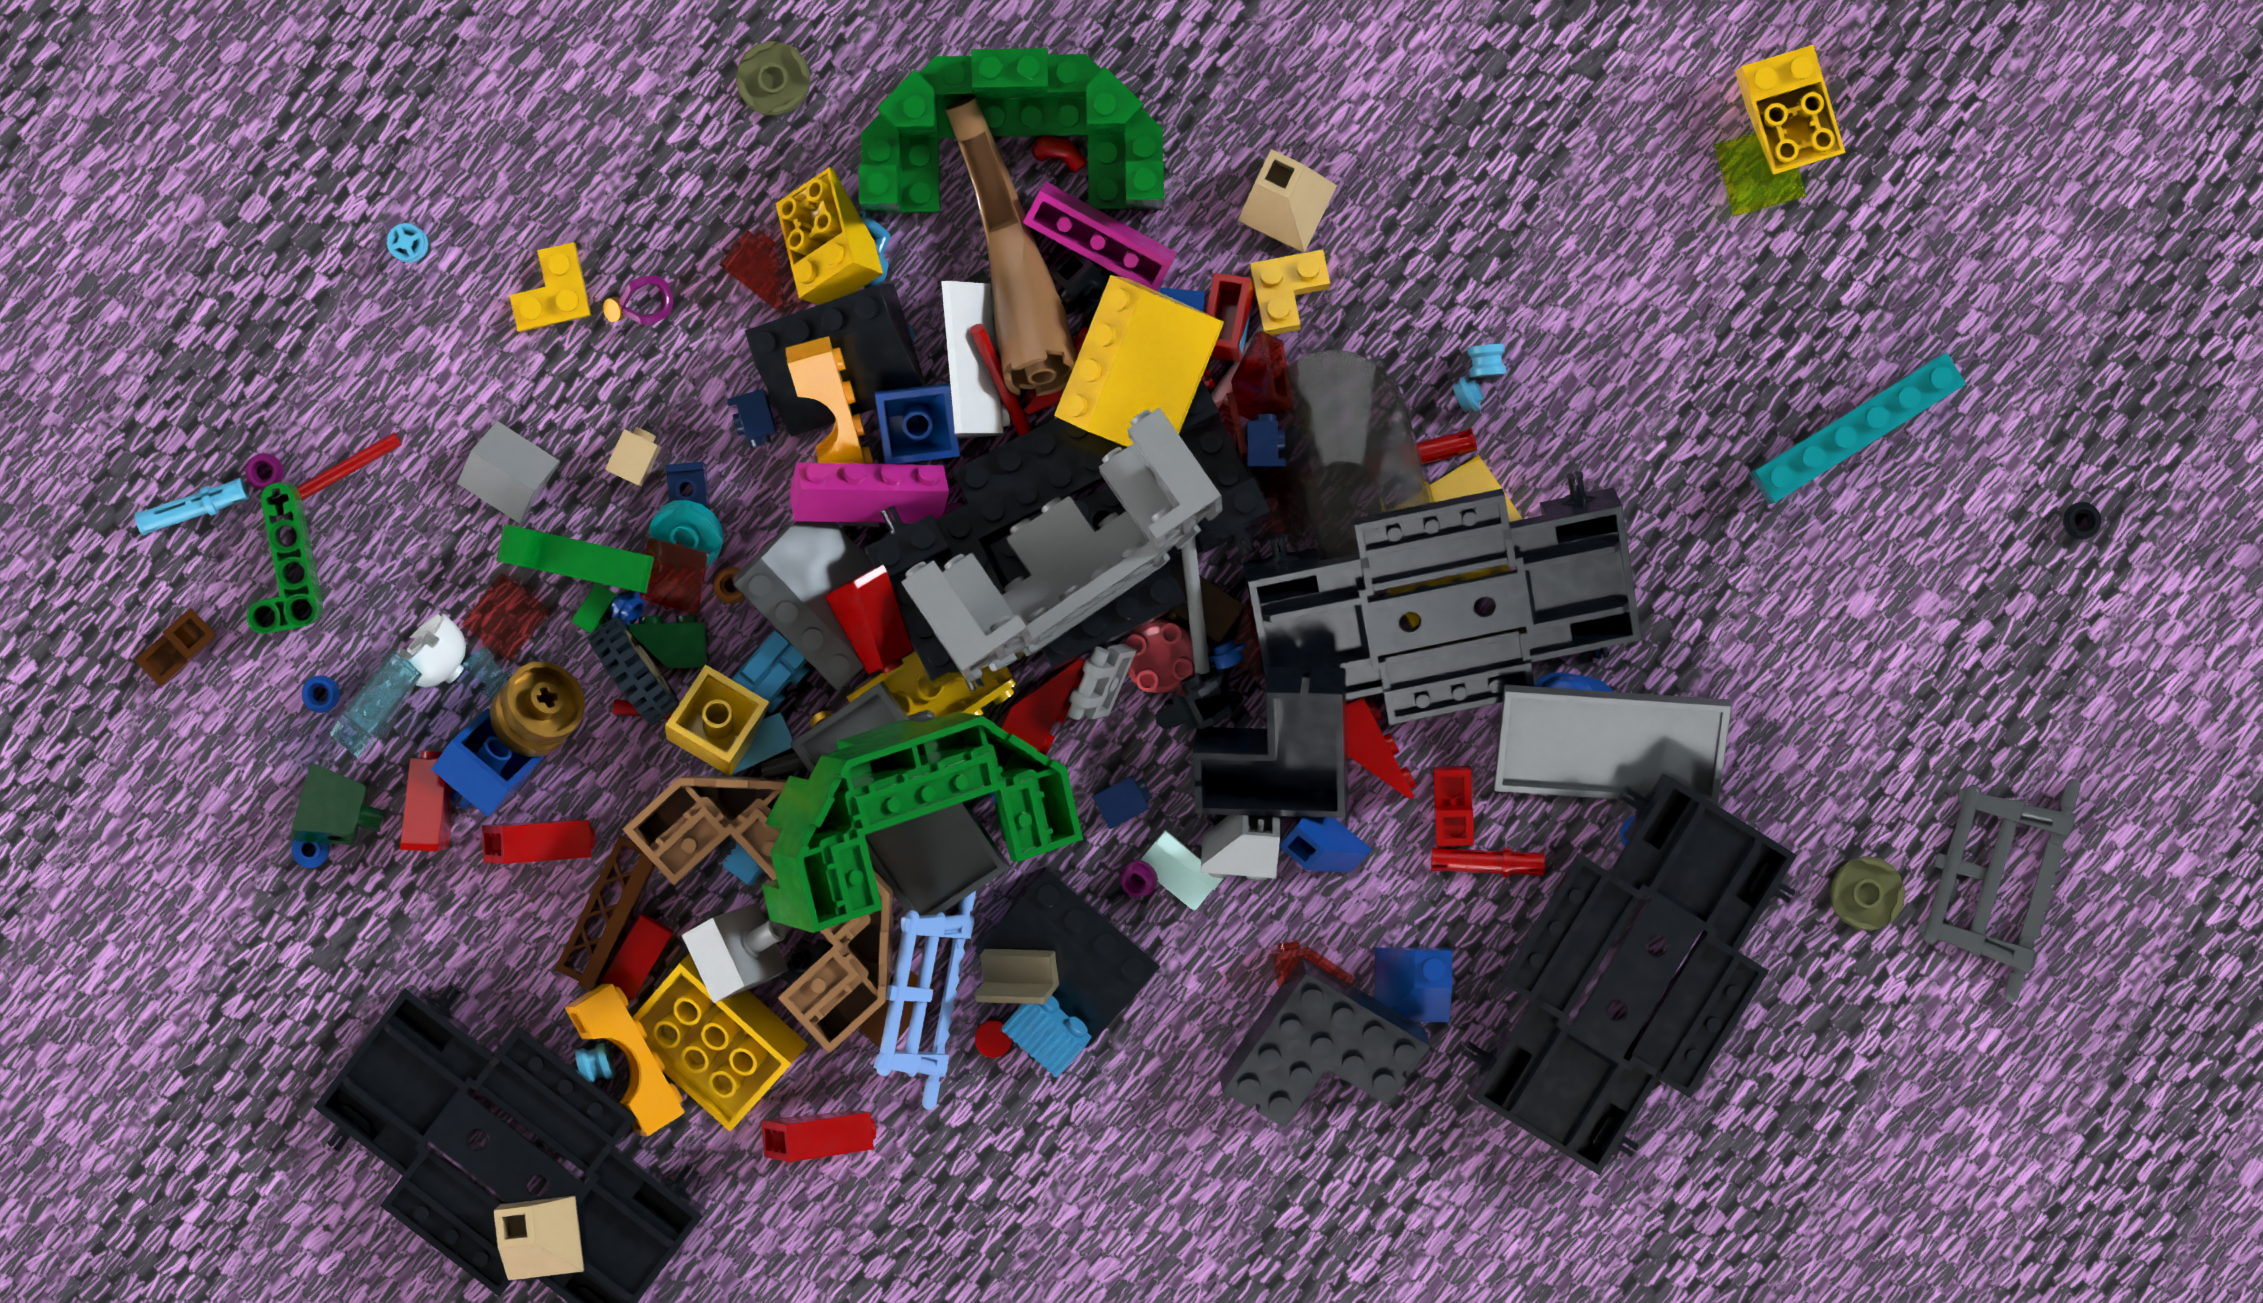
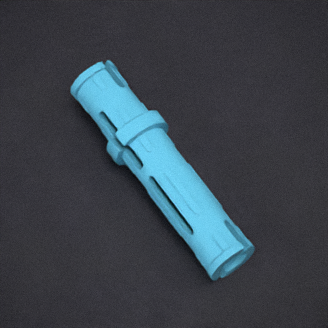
M241 477L213 488L208 485L202 487L200 492L159 505L149 510L135 513V521L140 533L144 536L208 513L212 516L218 514L219 509L248 501L250 499L245 481Z

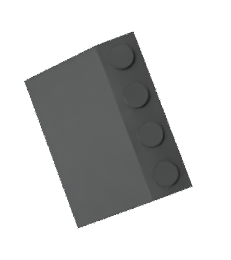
M793 519L732 577L733 585L837 691L864 667L824 596L850 580L875 568L870 558L835 522L794 521Z

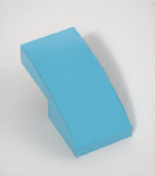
M782 712L762 720L751 746L732 775L792 748L790 743L794 741V738Z

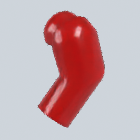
M1044 135L1039 137L1032 146V155L1035 159L1044 162L1049 158H1061L1073 174H1076L1088 163L1066 137Z

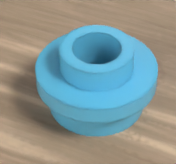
M1466 376L1459 379L1460 382L1453 385L1455 396L1465 413L1472 409L1475 412L1481 410L1480 401L1484 400V395L1475 379L1469 381Z

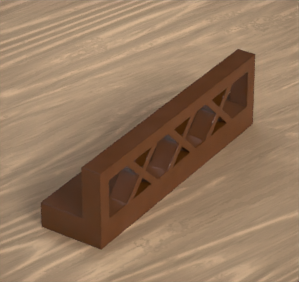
M622 835L619 836L555 967V970L579 981L578 985L590 991L596 988L655 868V864L632 840ZM623 846H626L640 853L641 856L634 870L622 874L617 859ZM613 867H615L617 876L608 879ZM630 876L626 884L624 878ZM619 880L623 893L617 904L606 907L601 891L605 884ZM597 900H598L601 909L592 912V910H593V908H594V906H595V904H596V902H597ZM614 909L611 917H609L608 911ZM603 913L606 922L601 937L590 941L585 924L589 917ZM582 933L585 943L576 945L578 938ZM598 943L595 950L593 951L591 945ZM586 947L590 960L583 973L566 966L572 951Z

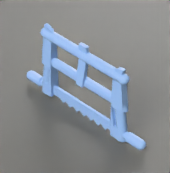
M976 891L959 901V915L945 916L943 912H938L935 915L919 916L918 912L910 910L905 914V917H901L902 934L893 983L887 986L886 1000H889L880 1052L873 1068H876L881 1076L889 1075L891 1070L905 1072L910 1077H914L916 1073L929 1075L928 1079H926L922 1105L927 1110L935 1108L940 1088L939 1078L944 1077L947 1072L949 1055L945 1054V1044L950 1036L948 1032L952 1023L950 1016L955 1009L953 1002L958 994L956 991L960 981L958 974L963 967L961 964L965 954L963 946L966 939H971L975 919L970 914V911L973 910ZM916 935L926 936L917 987L907 986ZM939 937L953 938L932 1052H918L927 1002H931L933 989H930ZM904 1001H914L905 1051H895Z

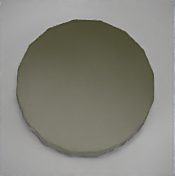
M767 41L753 46L743 55L736 73V84L741 98L751 109L762 115L781 116L791 113L803 103L810 89L811 75L806 60L794 47L777 41Z
M1861 856L1850 859L1838 868L1831 880L1829 897L1832 908L1841 921L1855 929L1872 931L1884 927L1897 918L1904 906L1905 887L1901 876L1893 865L1881 858Z

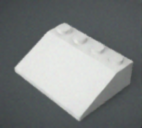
M941 281L955 434L959 439L1004 435L1003 427L1010 426V416L1004 404H1001V397L969 332L973 325L983 324L996 353L999 352L994 329L991 286L986 283Z

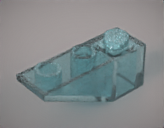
M393 650L342 713L331 730L330 735L354 756L359 758L385 733L423 674L411 662Z

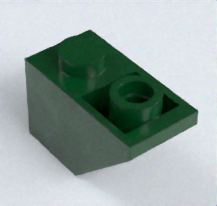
M698 615L676 616V623L662 624L661 616L639 617V624H629V632L667 668H703L705 664L709 666L708 623H699Z

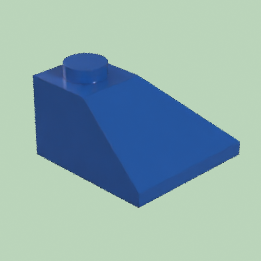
M950 383L875 392L885 464H901L960 456L958 437L954 429Z
M1375 947V999L1413 1022H1449L1452 997V950L1449 947Z

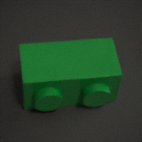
M596 583L571 622L591 634L606 623L604 617L608 611L610 613L613 612L611 606L618 594L603 584Z

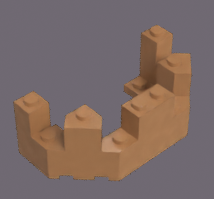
M719 775L712 777L682 776L677 778L622 830L673 885H676L730 834L769 877L775 880L777 877L770 852L780 832L769 827L765 822L787 780ZM875 871L874 875L883 909L821 930L820 932L833 947L778 997L784 1006L829 1054L886 1002V991L893 964L895 915L892 914L893 890Z

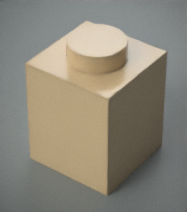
M636 427L633 433L624 429L605 470L643 487L662 447L654 443L655 435L639 427Z

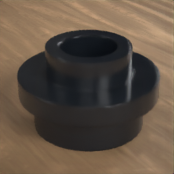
M2078 502L2069 506L2065 511L2063 526L2071 537L2088 539L2098 532L2101 526V515L2094 505L2087 502ZM2078 514H2084L2087 517V525L2084 528L2078 527L2075 523V518Z

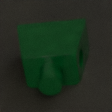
M311 763L291 828L293 840L303 842L353 845L359 827L377 832L381 831L385 810L366 806L368 791L365 785Z

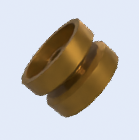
M547 661L530 662L519 667L493 698L489 713L492 729L499 741L512 752L526 757H543L556 751L581 722L586 705L582 688L576 678L567 670Z

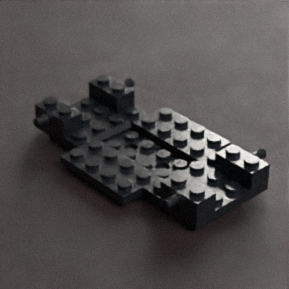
M1201 379L1179 436L1221 494L1223 510L1214 519L1208 521L1204 517L1197 524L1201 529L1195 536L1197 557L1234 539L1241 556L1244 557L1248 555V552L1242 541H1244L1250 554L1256 550L1247 532L1270 521L1271 511L1254 478L1251 479L1220 420L1219 410L1204 381ZM1056 418L952 470L968 504L936 520L931 514L915 523L903 525L895 506L888 507L894 519L893 522L886 509L880 512L890 532L883 539L865 547V550L874 568L884 565L907 634L935 688L962 675V673L901 583L907 578L905 573L920 562L924 561L927 565L933 560L941 572H944L946 570L944 565L955 556L963 554L966 557L973 553L1000 594H1005L1004 588L1011 581L1020 576L1027 579L1030 575L1008 544L1007 537L1012 534L1004 536L1001 540L989 545L987 540L992 538L993 535L1041 512L1042 507L1057 497L1063 500L1103 481L1104 478L1100 474L1099 466L1103 464L1102 458L1113 449L1121 447L1124 450L1127 448L1126 446ZM1108 485L1079 501H1074L1094 532L1097 530L1093 527V519L1098 513L1108 512L1113 514L1116 512L1120 516L1126 512ZM1174 545L1167 552L1171 559L1164 566L1043 647L1042 650L1052 670L1095 650V647H1101L1187 604V600L1172 572V569L1183 564L1181 548L1177 549ZM963 676L970 693L977 691L973 682L968 683ZM981 678L975 680L979 689L985 686Z
M1575 471V481V477L1571 472L1567 475L1570 495L1540 502L1542 516L1509 522L1503 489L1354 518L1352 520L1358 553L1325 560L1320 559L1317 548L1287 552L1285 534L1277 532L1279 546H1277L1275 533L1270 534L1269 540L1272 555L1267 558L1243 563L1262 657L1261 663L1266 688L1269 667H1304V674H1311V667L1345 668L1346 700L1383 693L1389 725L1501 703L1503 702L1505 685L1535 687L1531 662L1591 650L1594 652V658L1602 659L1601 652L1604 658L1608 657V647L1642 640L1623 506L1614 487L1594 492L1585 491L1583 473ZM1506 564L1509 567L1515 566L1516 570L1506 572L1495 570L1489 575L1471 579L1459 577L1453 580L1452 583L1432 587L1420 585L1412 591L1397 594L1385 592L1377 598H1367V596L1375 595L1374 591ZM1479 598H1492L1495 601L1493 609L1486 614L1477 613L1474 610V604ZM1407 612H1414L1420 616L1419 624L1412 629H1405L1399 625L1401 616Z
M1663 773L1652 791L1645 795V797L1629 788V786L1623 788L1622 791L1632 796L1634 800L1620 793L1618 799L1635 808L1636 811L1633 822L1623 836L1629 841L1609 872L1577 853L1500 978L1499 982L1530 1000L1512 1031L1505 1028L1495 1045L1487 1052L1471 1043V1041H1468L1465 1046L1477 1054L1475 1055L1465 1048L1461 1051V1055L1479 1064L1477 1074L1466 1090L1473 1099L1598 1175L1601 1174L1616 1148L1629 1157L1635 1154L1634 1151L1623 1144L1628 1145L1634 1150H1637L1639 1144L1624 1135L1658 1080H1661L1688 1098L1692 1097L1769 972L1763 966L1738 952L1773 894L1785 901V903H1789L1792 898L1780 890L1782 889L1794 896L1796 891L1781 882L1797 857L1795 853ZM1646 894L1650 897L1648 902L1639 911L1632 928L1625 939L1618 945L1617 952L1606 970L1599 976L1598 982L1585 1004L1579 1008L1578 1015L1572 1025H1569L1566 1022L1570 1017V1012L1639 900L1642 901ZM1703 929V932H1702L1701 935L1699 936L1698 940L1696 941L1695 945H1694L1693 948L1691 949V951H1690V953L1688 954L1687 958L1685 959V961L1683 962L1682 966H1681L1680 969L1678 970L1677 974L1675 975L1674 979H1673L1672 982L1670 983V985H1669V987L1667 988L1666 992L1664 993V995L1662 996L1661 1000L1659 1001V1003L1657 1004L1656 1008L1654 1009L1653 1013L1651 1014V1016L1649 1017L1648 1021H1647L1646 1024L1644 1025L1643 1029L1641 1030L1640 1034H1639L1638 1037L1636 1038V1040H1635V1042L1633 1043L1632 1047H1631L1630 1050L1628 1051V1053H1627V1055L1625 1056V1058H1623L1624 1055H1625V1053L1627 1052L1628 1048H1629L1630 1045L1632 1044L1633 1040L1635 1039L1636 1035L1638 1034V1032L1640 1031L1641 1027L1643 1026V1024L1645 1023L1646 1019L1648 1018L1649 1014L1651 1013V1011L1653 1010L1654 1006L1656 1005L1657 1001L1659 1000V998L1661 997L1662 993H1663L1664 990L1666 989V987H1667V985L1669 984L1670 980H1671L1672 977L1674 976V974H1675V972L1677 971L1678 967L1680 966V964L1682 963L1683 959H1684L1685 956L1687 955V953H1688V951L1690 950L1691 946H1692L1693 943L1695 942V940H1696V938L1698 937L1699 933H1700L1701 930ZM1653 935H1661L1666 940L1667 947L1658 956L1650 955L1646 949V943ZM1614 999L1623 1000L1627 1006L1625 1016L1619 1020L1610 1019L1606 1011L1608 1004Z
M449 982L438 999L425 995L412 984L405 987L313 1107L339 1127L327 1142L330 1147L334 1146L342 1136L333 1148L340 1152L349 1138L352 1137L401 1174L402 1178L380 1206L498 1297L504 1293L513 1281L507 1278L498 1250L494 1210L500 1204L505 1203L433 1149L428 1143L431 1142L509 1203L575 1196L584 1271L536 1278L568 1303H638L708 1211L692 1199L686 1190L695 1177L699 1175V1171L695 1168L688 1178L684 1179L693 1167L687 1163L677 1178L672 1180L665 1178L649 1165L645 1169L617 1148V1143L636 1120L632 1111L628 1110L622 1103L520 1025L515 1028L496 1054L468 1034L471 1029L459 1021L449 1009L459 994L462 993L459 987L455 988V984ZM472 1088L481 1093L584 1172V1175L590 1178L588 1182H583L573 1171L566 1169L549 1156L544 1149L536 1146L519 1133L514 1126L506 1123L482 1102L473 1098L467 1093L469 1089ZM473 1129H481L488 1136V1144L482 1150H474L468 1145L467 1136ZM536 1174L545 1177L548 1182V1190L544 1195L535 1196L528 1191L527 1181L531 1176Z

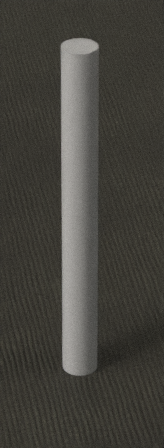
M1194 537L1181 548L1195 673L1206 674L1210 672Z

